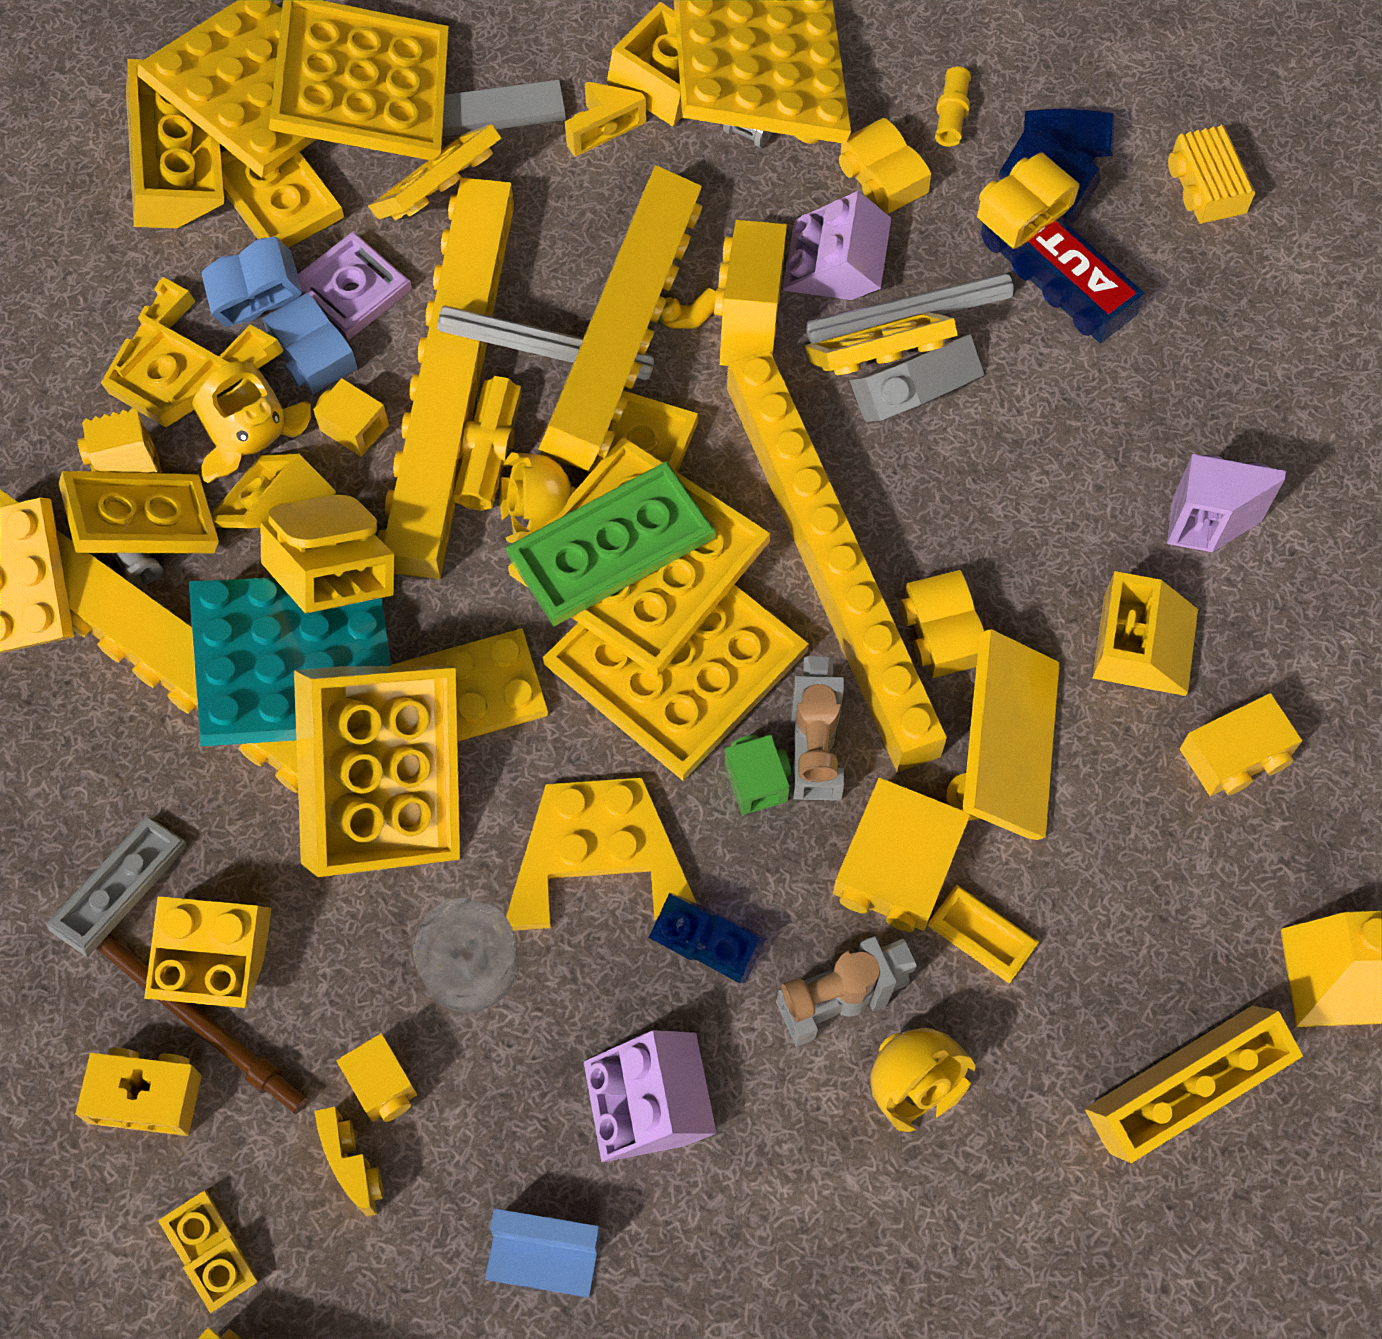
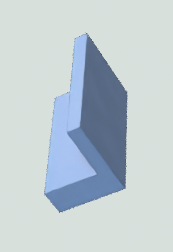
M494 1208L490 1225L493 1241L485 1280L586 1298L590 1297L601 1235L599 1226Z

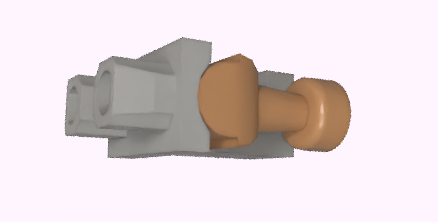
M804 657L803 676H795L791 706V724H795L793 799L842 800L844 768H838L837 757L830 750L834 746L837 725L839 723L844 692V677H833L832 657Z
M874 936L862 941L858 952L850 954L847 951L842 954L834 969L806 980L795 978L781 984L782 990L778 991L776 1003L795 1046L798 1047L815 1040L818 1031L816 1024L839 1014L849 1017L858 1015L867 1008L868 1004L873 1012L886 1007L893 991L908 986L910 982L908 974L914 972L917 966L904 939L880 948Z

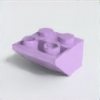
M856 191L795 219L786 263L783 290L854 300L881 289L891 217L861 192Z
M1192 454L1173 496L1167 544L1208 552L1217 550L1263 521L1285 480L1286 471L1272 469L1261 463L1245 464L1228 461L1217 455L1208 454L1201 456Z
M652 1030L584 1061L601 1162L683 1147L717 1134L696 1033Z

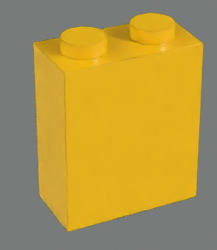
M878 778L835 880L833 895L841 897L840 903L852 911L867 913L868 909L887 916L886 922L901 931L913 932L914 928L925 931L970 814Z

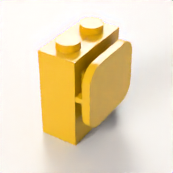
M329 495L279 504L269 510L268 521L260 522L261 564L305 614L394 595V553L375 535L377 520L357 499L347 495Z

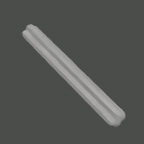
M1002 273L809 320L806 325V333L810 343L927 312L943 315L1011 298L1014 285L1010 275Z
M443 306L441 308L437 324L438 330L441 332L571 363L574 362L583 340L580 337L450 306ZM637 353L634 361L641 364L637 378L647 380L653 371L654 357L646 353L644 356Z

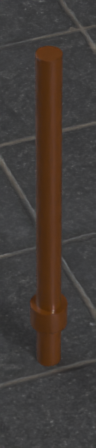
M109 933L97 946L96 950L143 989H146L148 965ZM158 1000L246 1073L245 1080L260 1093L267 1091L294 1114L299 1113L305 1107L308 1097L281 1076L282 1069L267 1056L259 1058L194 1003Z

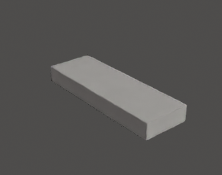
M560 80L444 95L443 137L465 134L492 124L495 129L564 121L566 116Z
M147 815L46 923L49 931L88 957L174 863L186 848L185 840Z

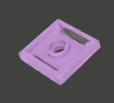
M354 231L297 274L302 290L300 296L308 293L322 309L329 322L337 328L347 341L412 290L410 280ZM369 262L371 265H373L379 272H381L385 276V278L383 279L382 277H380L373 269H371L367 265V263ZM348 283L359 285L358 288L351 291L343 290L344 286Z

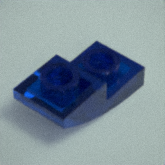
M1079 109L1025 111L1023 151L1025 155H1036L1042 152L1045 155L1068 153L1070 158L1080 159L1113 156L1115 116L1109 112Z
M669 893L648 937L688 960H697L737 983H746L767 939L708 908L674 893Z

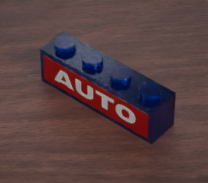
M1060 217L1051 224L1044 226L1033 238L1016 249L1010 247L983 223L980 235L986 247L993 253L1000 252L1012 263L1015 273L1021 279L1026 281L1030 279L1040 288L1049 305L1054 308H1062L1073 318V323L1081 334L1085 336L1091 335L1101 344L1137 316L1145 293Z

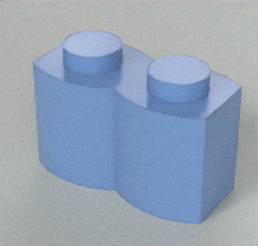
M277 237L258 239L242 250L239 255L220 257L201 272L211 315L225 327L253 321L264 311L280 308L297 299L302 294L292 252Z
M308 293L262 318L266 333L278 339L284 350L281 353L287 361L284 367L296 387L304 384L310 393L314 395L358 369L352 349Z

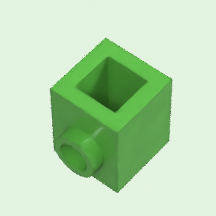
M756 735L744 736L735 740L730 747L725 748L724 764L741 815L788 802L789 784L787 777L792 775L791 767L785 750H776L772 735L758 738Z

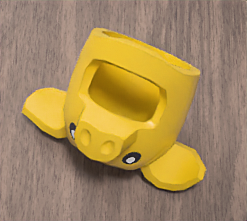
M233 361L222 365L207 378L192 401L193 408L200 422L216 446L203 461V480L210 483L217 478L228 476L238 469L241 456L262 451L281 434L291 438L300 436L306 430L310 421L311 404L308 401H304L282 409L273 389L253 363ZM242 379L234 388L217 398L222 389L232 382Z

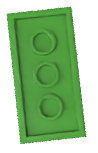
M665 461L506 547V553L554 627L715 539V529L671 466Z

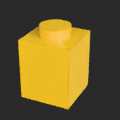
M342 378L331 390H326L319 397L316 407L313 409L320 431L360 457L365 454L389 426L384 405Z
M382 1033L336 1060L372 1122L381 1117L384 1122L396 1119L411 1107L409 1100L417 1096L416 1091Z

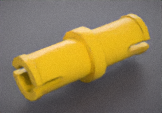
M951 67L946 71L944 91L937 102L936 110L939 115L935 139L940 145L946 147L956 146L960 143L963 120L969 113L970 102L967 94L971 74L963 67Z

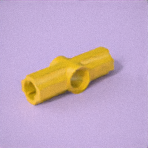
M494 376L490 380H484L474 420H469L464 429L461 447L463 460L453 497L455 503L468 509L480 511L492 509L502 469L509 466L505 465L508 449H513L514 424L522 397L521 386L516 385L509 378Z

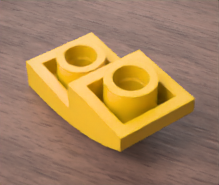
M336 1107L315 1110L316 1124L322 1147L338 1182L366 1217L377 1215L375 1200L384 1198L379 1167L370 1169V1163L363 1154L347 1156L348 1152L356 1151L355 1135L351 1120L343 1121L342 1115Z
M207 1190L202 1191L158 1220L185 1265L183 1269L210 1314L258 1283L250 1265Z

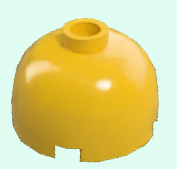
M512 452L506 459L505 465L513 467L510 477H501L499 504L502 520L509 514L511 516L513 534L505 537L509 543H514L537 531L550 519L556 517L564 509L568 498L576 490L575 487L570 486L569 478L560 464L547 456ZM514 516H523L524 519H529L527 527H523Z
M918 1028L903 1033H895L883 1041L879 1048V1054L874 1061L870 1077L872 1096L881 1111L898 1131H915L917 1129L911 1122L935 1105H937V1118L959 1102L971 1084L965 1077L968 1068L975 1072L976 1065L966 1051L946 1033L930 1028ZM909 1096L917 1106L911 1105L905 1098Z

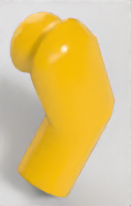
M707 288L691 305H680L678 299L666 298V304L660 315L661 323L670 329L698 328L714 313L716 291Z

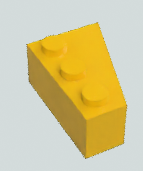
M735 220L733 237L725 236L723 262L720 264L719 286L716 290L714 315L722 316L719 365L728 366L729 362L770 350L773 356L787 224Z

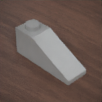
M971 334L944 343L945 346L939 349L918 353L850 380L864 420L866 422L884 420L984 376L985 374Z

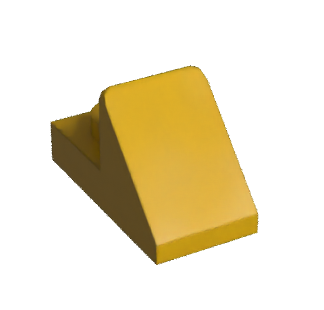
M586 82L585 97L586 106L589 110L581 111L565 121L567 147L576 157L645 124L646 98L641 92Z

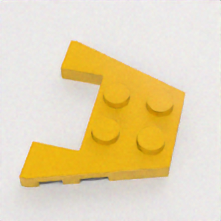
M162 277L154 288L158 294L151 307L144 306L138 316L141 322L139 329L132 340L125 339L101 384L110 395L167 428L194 410L192 401L207 378L222 365L233 361H246L253 363L258 369L280 355L284 350L278 339L251 324L220 356L174 332L170 328L195 303V300L187 289ZM238 381L232 382L224 389H222L220 393L229 388L230 386H232L233 384L237 383Z
M642 778L545 785L505 918L506 931L551 928L549 879L651 872L654 920L698 917L696 900Z

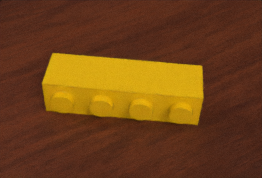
M1251 1006L1084 1109L1110 1155L1133 1163L1302 1058L1303 1054L1278 1010Z

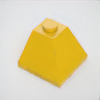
M300 454L260 455L212 511L211 517L216 528H260V522L269 520V510L276 505L334 495L336 491Z
M1382 911L1344 912L1280 930L1296 1027L1382 1024Z

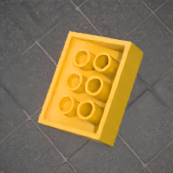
M341 666L294 670L301 864L317 877L460 860L456 667Z

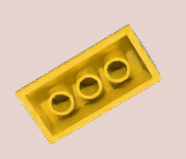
M128 59L126 103L134 227L178 229L224 204L220 143L137 76L138 63L142 59Z

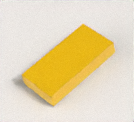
M958 885L954 887L928 923V927L1009 984L1039 943L1036 939Z

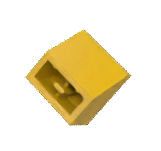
M1114 571L1103 599L1092 678L1186 696L1189 689L1198 609L1163 580Z
M158 896L144 999L248 1008L264 962L272 908Z

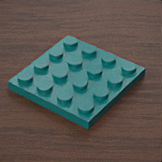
M274 577L189 581L200 747L295 741L294 670L341 666H391L382 598L305 614Z

